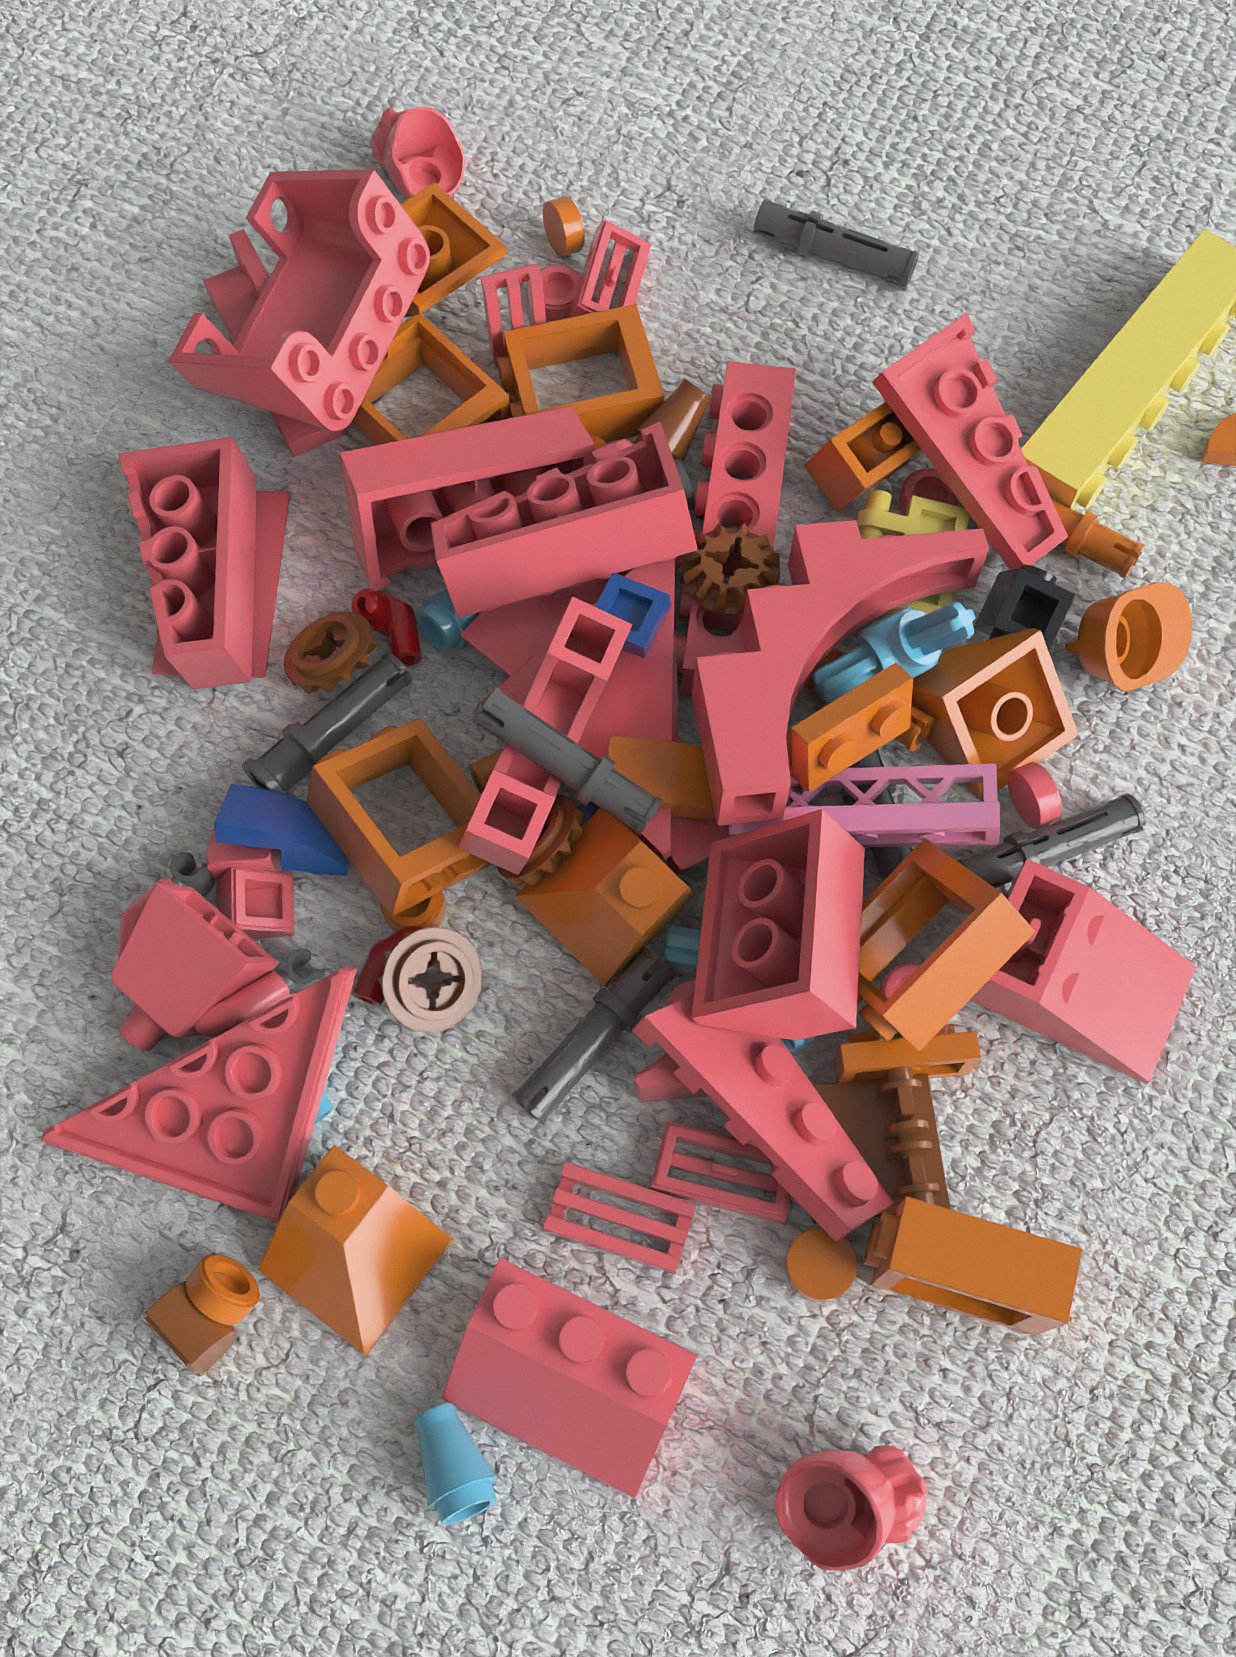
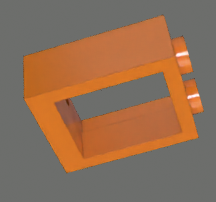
M637 304L503 332L506 356L497 357V366L503 390L505 392L514 390L517 402L510 403L512 418L572 406L588 433L600 437L605 442H611L638 436L641 432L636 428L664 402V392ZM618 352L629 391L539 410L528 370Z
M420 314L412 316L399 326L351 422L375 445L407 439L371 403L424 364L455 392L464 403L421 436L512 417L509 395Z
M421 718L400 727L395 725L385 727L378 731L369 741L347 751L342 749L334 750L322 757L313 766L306 803L391 917L492 865V863L458 848L481 798V794ZM409 764L457 828L400 857L351 793V790Z
M924 838L862 903L857 1006L862 1000L867 1004L858 1013L888 1042L899 1033L920 1052L1036 931L1000 891L931 841ZM949 901L969 916L889 999L871 983Z
M906 1196L891 1213L883 1212L879 1224L873 1223L863 1263L874 1267L870 1286L1035 1336L1068 1324L1083 1249Z

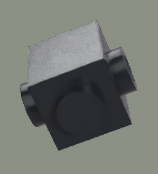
M1023 564L1022 568L998 573L973 628L990 635L989 639L1035 628L1041 630L1049 652L1076 594L1055 585L1057 578L1051 573L1035 566Z

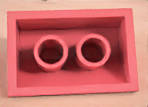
M823 809L711 842L691 1019L698 1024L790 1040H801L856 1028L865 848Z
M500 1258L467 1324L441 1399L448 1403H453L454 1406L635 1498L698 1355Z

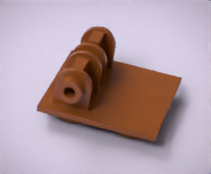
M900 1067L885 1071V1078L813 1085L894 1202L873 1218L881 1217L883 1212L891 1213L906 1196L951 1209L928 1073L913 1075L912 1068ZM812 1218L813 1224H818V1223Z

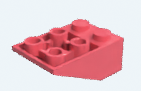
M1026 859L1005 897L1036 932L970 1000L1148 1084L1196 966L1091 887L1030 859Z

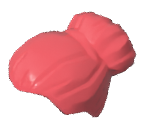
M392 106L386 109L375 132L371 136L370 146L372 148V157L379 163L381 169L388 173V177L394 187L409 199L435 182L447 194L453 197L463 179L465 155L448 119L430 107H415L396 112Z
M893 1445L875 1446L865 1456L854 1451L831 1450L803 1456L787 1469L778 1486L775 1513L783 1533L810 1562L822 1570L846 1571L863 1567L871 1562L880 1552L884 1543L895 1544L910 1540L912 1532L918 1528L923 1518V1511L926 1508L925 1495L928 1489L905 1453Z

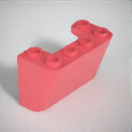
M374 169L270 172L245 218L277 254L279 260L237 340L232 345L202 313H194L168 363L192 386L199 390L324 429L341 431L348 427L353 420L425 276L430 262L429 248L422 233ZM277 198L283 202L287 211V223L282 232L276 230L271 219V207ZM204 339L210 345L213 354L194 352L197 344Z

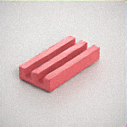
M603 219L595 231L570 316L575 317L609 310L626 247L634 250L618 307L635 304L651 243ZM610 238L614 240V245L598 299L595 303L591 301Z
M537 264L480 277L490 351L495 367H498L497 357L506 356L497 295L498 288H507L511 330L524 327L519 284L527 282L531 326L546 323L543 279Z
M666 1121L650 1187L651 1190L676 1198L784 1224L791 1195L774 1177L673 1152L675 1143L679 1142L773 1166V1162L758 1147L752 1146L749 1143L743 1146L734 1137ZM669 1168L776 1194L775 1203L667 1177Z
M565 1162L559 1186L556 1188L552 1200L551 1211L547 1215L543 1229L547 1233L676 1275L696 1204ZM574 1185H581L678 1217L676 1226L674 1227L573 1194ZM568 1208L669 1241L671 1243L666 1254L565 1221L563 1219Z

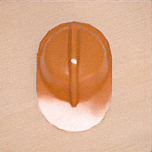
M1152 583L1126 591L1118 596L1098 600L1085 610L1080 621L1078 637L1065 642V650L1078 654L1084 670L1091 676L1111 682L1120 691H1133L1145 685L1163 680L1174 673L1186 657L1192 633V617L1189 603L1182 591L1171 583Z

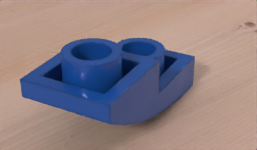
M237 784L230 785L214 822L216 843L241 845L249 848L281 850L282 870L310 872L317 875H347L350 865L349 859L305 800L262 788Z

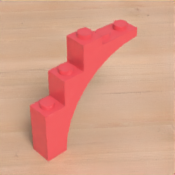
M856 520L840 522L823 521L813 524L795 525L788 562L792 585H771L765 588L747 589L741 626L746 653L726 651L714 654L713 656L696 657L692 699L717 826L783 819L791 785L786 743L788 720L798 694L815 669L853 631L885 612L930 595L975 588L989 549L983 528L959 531L943 530L936 533L902 536L884 535L878 538L861 539Z

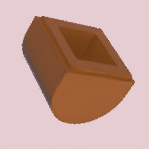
M183 1281L151 1305L144 1312L147 1315L144 1319L196 1376L198 1374L203 1376L230 1349L237 1339L239 1332L233 1325L218 1323L201 1313L189 1299L185 1288L186 1281Z

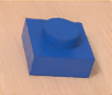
M612 572L595 607L632 624L621 650L645 659L671 607L670 594Z

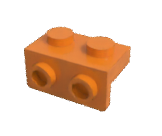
M895 662L791 727V731L786 734L790 775L809 793L908 730L911 719L913 677Z

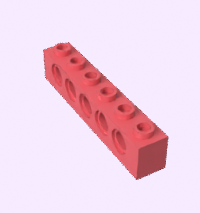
M727 361L724 385L713 384L709 419L719 421L717 433L708 431L705 433L702 467L712 469L710 482L698 481L694 516L704 517L703 531H694V536H696V533L704 535L713 531L719 522L723 527H740L745 522L750 532L758 536L767 534L769 544L774 549L796 375L795 368ZM733 477H745V478H748V479H747V480H738V479H735V478H733ZM734 552L733 556L729 555L726 563H720L723 567L722 574L724 576H734L735 571L741 568L739 553ZM683 583L679 619L689 620L687 637L676 635L677 673H682L681 696L692 697L696 657L713 656L714 654L726 651L746 653L741 631L743 614H720L704 608L690 596ZM724 628L732 634L719 637L710 634L708 630Z

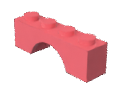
M572 597L523 707L578 744L592 711L609 679L632 624ZM505 744L458 848L519 875L528 861L548 817L561 780L508 744Z

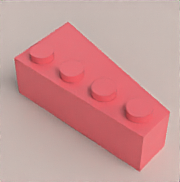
M569 406L341 452L340 459L354 551L369 589L376 591L390 585L389 576L414 565L417 571L420 572L437 564L431 523L503 491L512 494L514 498L524 494L530 485L536 481V476L556 467L562 474H568L593 463L591 452L595 450V444L573 407Z
M661 421L641 429L643 440L619 451L616 444L612 442L592 451L593 463L571 473L562 474L556 467L536 476V481L530 485L527 492L515 498L512 494L503 491L431 523L436 561L457 617L461 618L478 612H490L506 604L535 596L550 595L559 589L594 579L610 578L612 572L617 574L654 562H666L679 555L697 551L684 489Z
M232 437L118 453L122 471L127 476L130 493H127L131 512L137 519L142 542H139L142 561L148 568L152 588L149 591L164 656L193 689L252 682L257 476Z

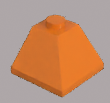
M435 182L400 204L422 233L430 253V262L425 276L404 317L422 314L507 255L506 245Z
M1031 628L949 649L937 659L938 663L935 666L913 677L911 705L935 718L932 731L926 740L948 765L996 763L997 792L1007 785L1009 771L1029 762L1039 763L1079 735L1041 630ZM983 782L964 783L976 798L983 800Z
M599 808L581 827L583 830L581 838L572 843L570 847L572 855L563 857L557 865L556 872H545L539 882L534 885L527 883L515 897L604 987H607L639 952L694 898L696 893L624 823L602 808Z
M333 1145L288 1202L258 1270L362 1354L367 1356L454 1240L387 1184L336 1145Z

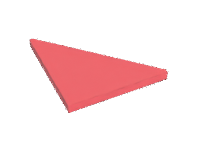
M675 558L666 562H654L633 568L624 576L670 594L671 607L645 659L624 650L620 651L609 679L578 742L580 746L599 759H602L604 755L608 756L609 736L672 741ZM552 640L499 686L504 694L522 706ZM658 808L650 822H646V827L637 836L665 861L671 856V809Z
M347 965L314 984L247 1019L243 1023L43 1131L41 1141L279 1223L288 1202L297 1191L357 968Z

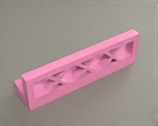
M996 763L847 768L808 793L804 790L800 795L791 788L802 786L790 775L791 785L788 799L792 803L785 808L783 819L729 825V835L731 837L823 809L864 848L918 846L924 838L936 846L998 845L1000 835V802L997 799ZM983 782V802L942 803L938 800L954 783ZM939 783L931 792L922 785ZM906 784L922 799L918 804L876 805L872 802L889 785ZM873 785L865 794L856 787ZM841 786L857 801L854 805L846 806L808 805L824 787Z

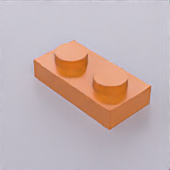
M945 1025L920 1052L905 1038L891 1039L888 1042L878 1031H868L852 1035L848 1038V1043L840 1044L833 1063L836 1083L885 1078V1071L900 1067L912 1068L913 1075L928 1073V1079L969 1075L980 1060L981 1054L976 1031L956 1033L954 1026Z

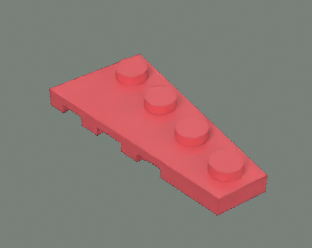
M966 312L882 371L872 383L980 529L983 528L986 538L1009 569L1012 570L1022 568L1023 564L1033 565L1065 540L1068 535L1037 467L1029 466L1025 460L1018 441L1023 435L1014 415L1006 416L993 389V385L998 380L989 360L981 361L970 338L976 331Z
M694 994L644 1016L632 1029L648 1047L657 1042L680 1066L674 1072L675 1076L693 1094L701 1088L730 1118L724 1126L743 1146L749 1143L752 1146L758 1147L773 1162L771 1175L835 1242L894 1203L781 1038L698 1024L691 1019Z

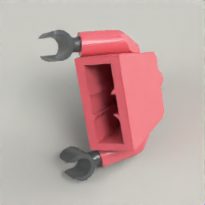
M180 852L171 860L170 871L173 876L171 879L161 878L127 907L121 916L117 951L119 959L111 973L112 982L136 1005L120 1025L119 1032L130 1044L145 1051L153 1050L165 1032L176 1038L201 1035L211 1038L218 1036L290 996L289 991L292 990L297 993L325 977L324 968L305 978L299 977L294 973L298 967L305 965L311 960V951L303 948L293 950L287 956L283 973L273 972L279 962L203 897L211 892L215 885V878L208 870L207 864L203 865L196 874L188 876L196 868L195 859L188 852Z

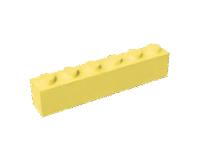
M1204 229L1021 448L1027 464L1037 467L1051 499L1073 510L1078 505L1086 509L1089 508L1107 481L1103 474L1111 465L1118 470L1123 466L1139 441L1135 437L1139 429L1143 427L1150 431L1156 425L1169 405L1170 400L1165 398L1172 389L1181 393L1191 381L1200 365V362L1196 360L1202 352L1211 356L1218 348L1230 328V325L1226 324L1227 320L1231 316L1236 318V246Z

